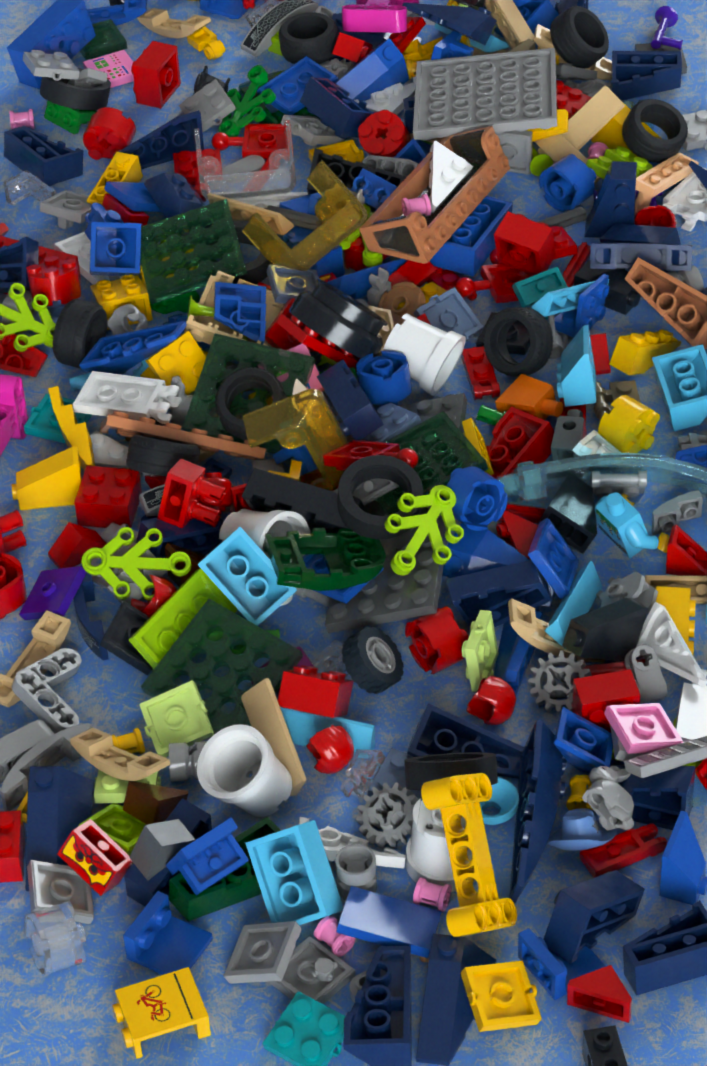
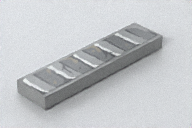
M707 735L625 760V769L633 775L645 778L706 759Z

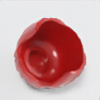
M661 205L645 207L638 211L635 218V225L676 228L677 225L675 214L666 206Z
M149 575L154 584V590L151 594H154L151 601L147 603L131 599V605L149 617L177 591L176 587L169 580L156 575Z
M493 675L485 677L481 680L479 689L467 704L466 711L484 720V724H502L514 712L516 705L515 692L503 679Z
M332 724L330 727L317 732L310 738L308 745H306L317 760L314 768L324 774L338 773L350 763L354 756L353 740L342 726Z

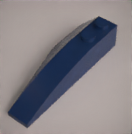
M536 720L520 758L519 804L515 821L509 896L514 903H516L529 882L548 842L556 818L559 800H562L565 791V782H561V776L565 773L567 760L563 758V755L554 745L555 735L541 720Z

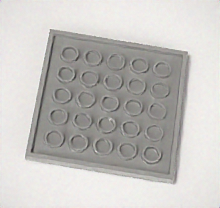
M555 48L417 61L413 120L414 140L428 141L433 138L448 137L453 134L489 126L493 127L495 134L505 131L516 130L523 132L528 129H550L551 127H557Z

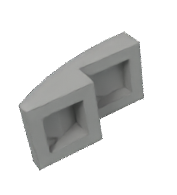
M86 68L79 73L78 80L71 79L67 84L80 87H94L107 82V73Z

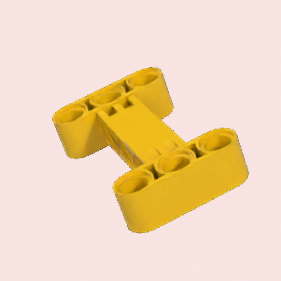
M485 773L456 775L423 783L421 795L424 805L428 810L440 809L459 902V907L451 908L447 912L446 922L450 934L453 937H460L514 926L517 921V910L514 902L510 898L499 899L480 807V802L488 801L492 797V786L488 776ZM462 816L466 821L465 829L461 825ZM468 847L472 852L471 861L467 856ZM474 879H475V880L477 881V883H478V891H477V892L475 891V889H474V887H473Z

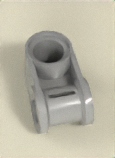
M640 645L630 650L625 655L624 664L626 670L631 669L640 692V704L666 697L667 685L661 673L655 650L648 645ZM636 657H644L645 662L637 663Z

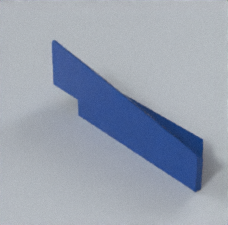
M389 256L383 259L381 265L371 268L366 267L327 283L356 300L367 295V291L372 287V284L369 283V275L378 276L379 267L387 270L390 276L408 260Z
M540 606L536 607V618L543 620V612H539ZM509 620L503 624L494 676L506 681L513 688L515 695H517L536 647L521 638L512 628Z

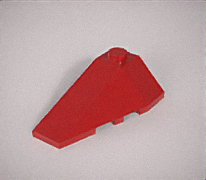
M19 333L5 336L0 340V369L32 377L38 375L48 357L45 352L36 346L29 347L24 352L17 351L13 346V342ZM18 341L20 345H26L24 341Z
M510 407L495 425L492 431L494 437L490 446H486L493 470V475L491 476L503 483L505 491L545 462L551 455L554 429L550 422Z

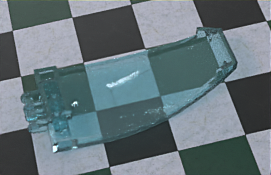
M642 453L592 454L534 464V461L517 464L518 467L513 470L512 474L497 478L505 486L503 487L504 492L507 493L508 498L511 497L512 502L515 501V504L526 506L543 504L548 497L546 487L562 485L569 473L582 481H590L591 471H600V474L638 473V471H647V482L662 483L693 491L699 490L701 493L706 494L707 497L706 467L676 460L672 457Z

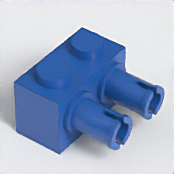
M362 168L358 177L354 179L350 191L358 193L360 189H363L364 204L375 212L394 192L397 186Z

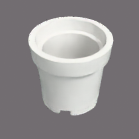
M406 313L401 317L405 319L402 325L397 323L394 326L383 349L404 354L409 364L410 377L419 383L421 389L434 396L453 372L464 349L466 337L452 330L446 332Z
M240 509L241 511L232 512L226 517L220 529L219 539L224 541L236 529L241 527L269 558L268 553L264 551L265 534H271L272 537L286 536L287 531L298 530L299 535L311 533L306 520L296 512L284 510L261 512Z
M238 724L221 729L207 741L199 755L197 776L202 788L220 801L233 803L252 816L265 817L279 810L277 807L283 800L286 802L291 794V774L274 755L269 742L257 729L251 726Z
M420 798L413 808L412 834L406 847V870L415 883H417L420 877L427 879V882L442 886L450 884L452 892H455L456 887L440 809L428 810ZM462 816L461 825L465 829L466 821ZM468 847L467 856L471 861L472 852Z

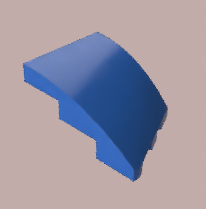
M216 282L214 319L255 342L261 341L263 345L265 343L266 286Z

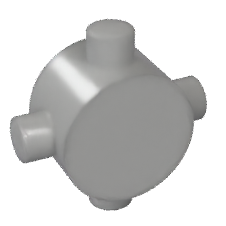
M317 958L315 970L311 972L312 977H316L320 981H332L334 969L338 967L337 962H332L328 958Z

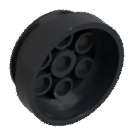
M321 279L316 280L318 284L313 292L303 291L298 294L289 309V312L298 320L360 359L373 353V357L377 356L383 346L382 338L378 333L383 326L388 324L382 317Z

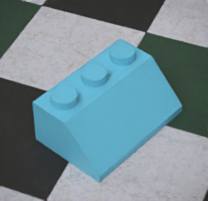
M588 325L582 326L561 353V363H557V392L559 398H564L565 407L597 403L596 370Z
M703 344L652 357L656 381L673 431L700 425L707 417V354Z
M241 527L236 529L197 564L254 628L297 591L295 587L277 585V576L271 560Z
M315 820L246 842L271 923L296 921L299 925L343 911L344 907Z

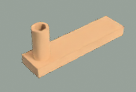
M679 152L636 178V190L639 193L635 201V216L638 211L650 205L653 197L693 172L689 166L691 161L699 165V162Z

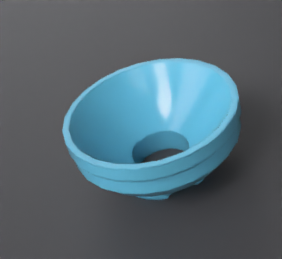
M498 777L497 784L491 785V799L480 802L483 822L486 825L504 823L517 812L519 804L518 791L511 782ZM493 806L498 808L500 812L490 816L486 815L483 810Z

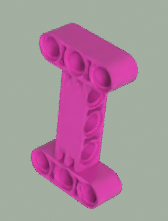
M356 0V5L342 6V30L347 32L407 31L408 10L407 7L402 5L403 3L419 4V0Z
M0 374L1 457L10 438L25 439L27 434H25L24 425L28 421L22 379L18 376Z

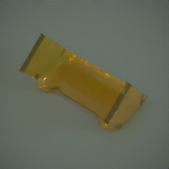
M323 160L318 163L307 178L309 183L322 196L315 205V214L323 224L292 249L281 240L258 213L253 215L242 230L270 262L300 271H307L359 229L367 220L368 215L365 207Z
M308 389L243 415L246 434L251 448L277 438L282 447L288 449L306 445L318 469L301 475L299 481L332 492L338 489L340 478L345 470L339 471L336 470V467L324 466L323 455L347 444L348 441L324 394L320 390Z

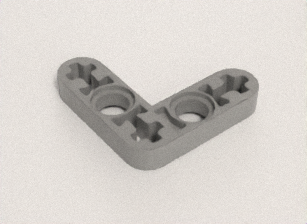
M70 648L60 649L18 671L12 683L13 692L40 720L45 721L54 733L76 726L79 723L78 715L51 689V687L74 676L82 661L80 654ZM40 670H49L54 676L47 677ZM38 700H47L52 706H42Z

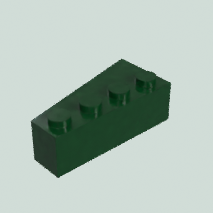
M268 816L235 837V840L249 859L246 864L197 896L183 875L179 873L169 880V901L187 921H191L262 894L246 842L281 830Z

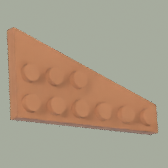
M113 411L111 415L108 414L101 421L99 432L107 434L109 429L117 430V434L129 438L142 434L143 436L198 445V448L202 451L219 452V450H222L226 455L251 460H263L266 451L265 448L259 447V442L244 440V444L233 442L234 437L218 434V438L207 436V431L192 429V432L181 430L182 426L173 423H166L163 426L155 425V420L140 417L139 420L128 419L129 414Z

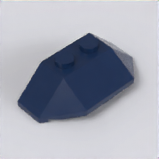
M162 173L145 181L144 185L177 237L198 241L215 223L216 220L204 201L184 176L177 173L174 175Z

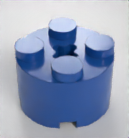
M569 154L541 173L539 186L540 189L544 188L546 193L544 198L551 207L561 212L565 210L570 211L593 195L595 189L594 181L597 176L592 168H588L574 154Z
M381 351L382 356L373 357V353L362 357L356 364L357 378L372 404L385 405L393 403L398 405V401L405 399L412 393L409 364L404 354L397 351Z
M474 466L463 469L457 468L451 473L450 480L446 486L452 489L456 496V504L452 508L456 520L473 531H483L488 528L486 525L492 521L497 522L502 517L508 502V495L504 492L503 487L505 486L502 482L481 468Z

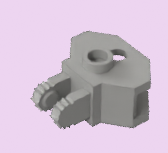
M634 572L623 578L618 577L615 579L611 577L607 581L609 586L606 591L602 592L600 590L596 594L602 601L601 607L624 598H631L649 608L648 614L654 602H656L658 591L645 581L643 575Z

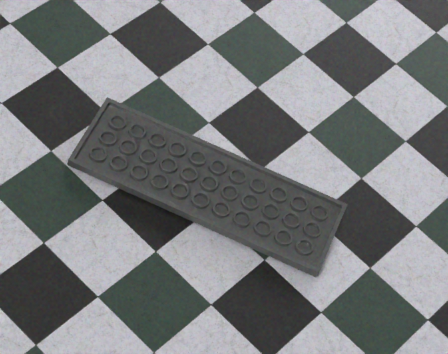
M464 393L449 394L445 397L431 400L425 399L407 405H397L418 414L422 421L419 426L395 444H399L400 450L410 448L417 453L418 463L413 469L422 482L423 495H429L431 489L437 485L446 486L450 480L451 473L458 468L462 442L461 434L463 433L462 421L465 420L467 399ZM399 486L364 506L371 515L387 516L394 514L400 510L397 502L405 492ZM430 506L421 507L420 515L427 514ZM440 513L436 521L443 544L447 546L445 538L446 527ZM418 527L411 528L398 537L379 539L386 553L384 570L374 579L370 580L347 604L333 598L329 599L325 627L328 633L437 613L444 564H437L433 560V549L428 534L414 556L416 559L414 569L405 576L398 575L392 570L391 559L398 551L405 550ZM438 552L440 557L445 558L443 552ZM402 558L404 563L409 564L405 558Z

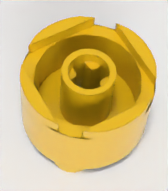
M628 395L618 397L611 403V406L614 408L610 414L605 412L602 416L598 433L625 456L631 458L642 449L648 450L654 442V436L652 435L660 419V414Z

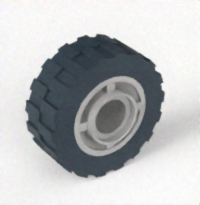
M372 626L370 628L365 627L343 643L341 654H343L342 660L345 664V669L350 674L351 679L361 689L366 690L368 693L378 694L401 680V676L404 673L401 653L398 651L396 644L382 630Z

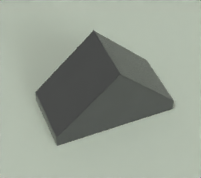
M179 819L148 824L144 826L129 858L147 881H149L163 870L166 864L182 848L195 841V838Z

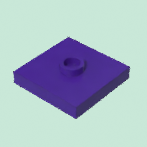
M81 566L41 571L19 615L24 620L40 619L47 610L57 615L65 616L87 572Z

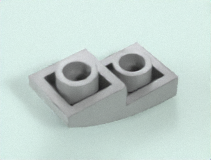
M697 490L677 496L656 508L652 513V534L657 535L661 534V532H671L672 526L677 524L680 527V521L702 517L703 496L701 492Z

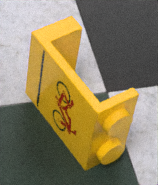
M189 967L115 990L117 1003L112 1004L114 1017L117 1023L123 1022L125 1028L121 1029L124 1044L126 1048L132 1047L136 1059L143 1057L140 1042L191 1025H193L198 1039L211 1035L209 1016Z

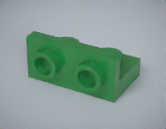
M47 101L44 118L72 134H78L80 125L87 124V121H90L92 115L97 111L73 109Z

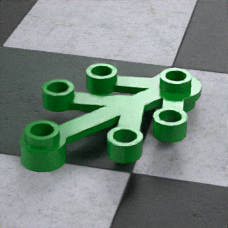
M261 65L254 66L248 72L247 77L251 84L241 102V94L237 89H231L226 93L237 109L234 110L232 119H230L232 113L222 119V123L218 128L219 132H224L229 137H238L241 128L253 120L258 123L265 119L266 112L258 105L263 102L271 104L276 99V95L272 89L268 88L253 99L258 87L263 86L268 81V73ZM249 111H251L250 114H248V115H246L245 117H243V115H245L246 113H248Z

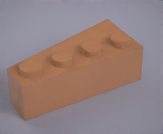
M638 257L626 275L625 280L692 347L703 344L706 350L707 295Z

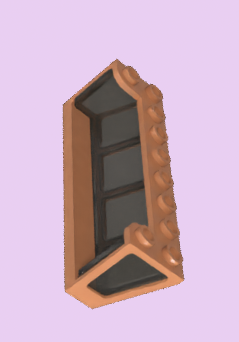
M492 126L443 137L439 143L474 166L471 172L434 213L431 212L430 216L422 215L420 212H411L408 216H403L402 198L409 200L420 198L423 194H427L428 197L431 195V188H429V174L431 170L429 167L432 152H430L359 228L369 251L422 264L428 263L510 169L508 158L504 155L499 137L495 134Z

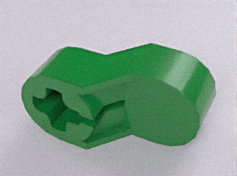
M185 285L172 288L158 286L150 293L149 300L151 309L158 313L168 314L175 311L187 313L190 296L197 303L200 301V296L195 289Z

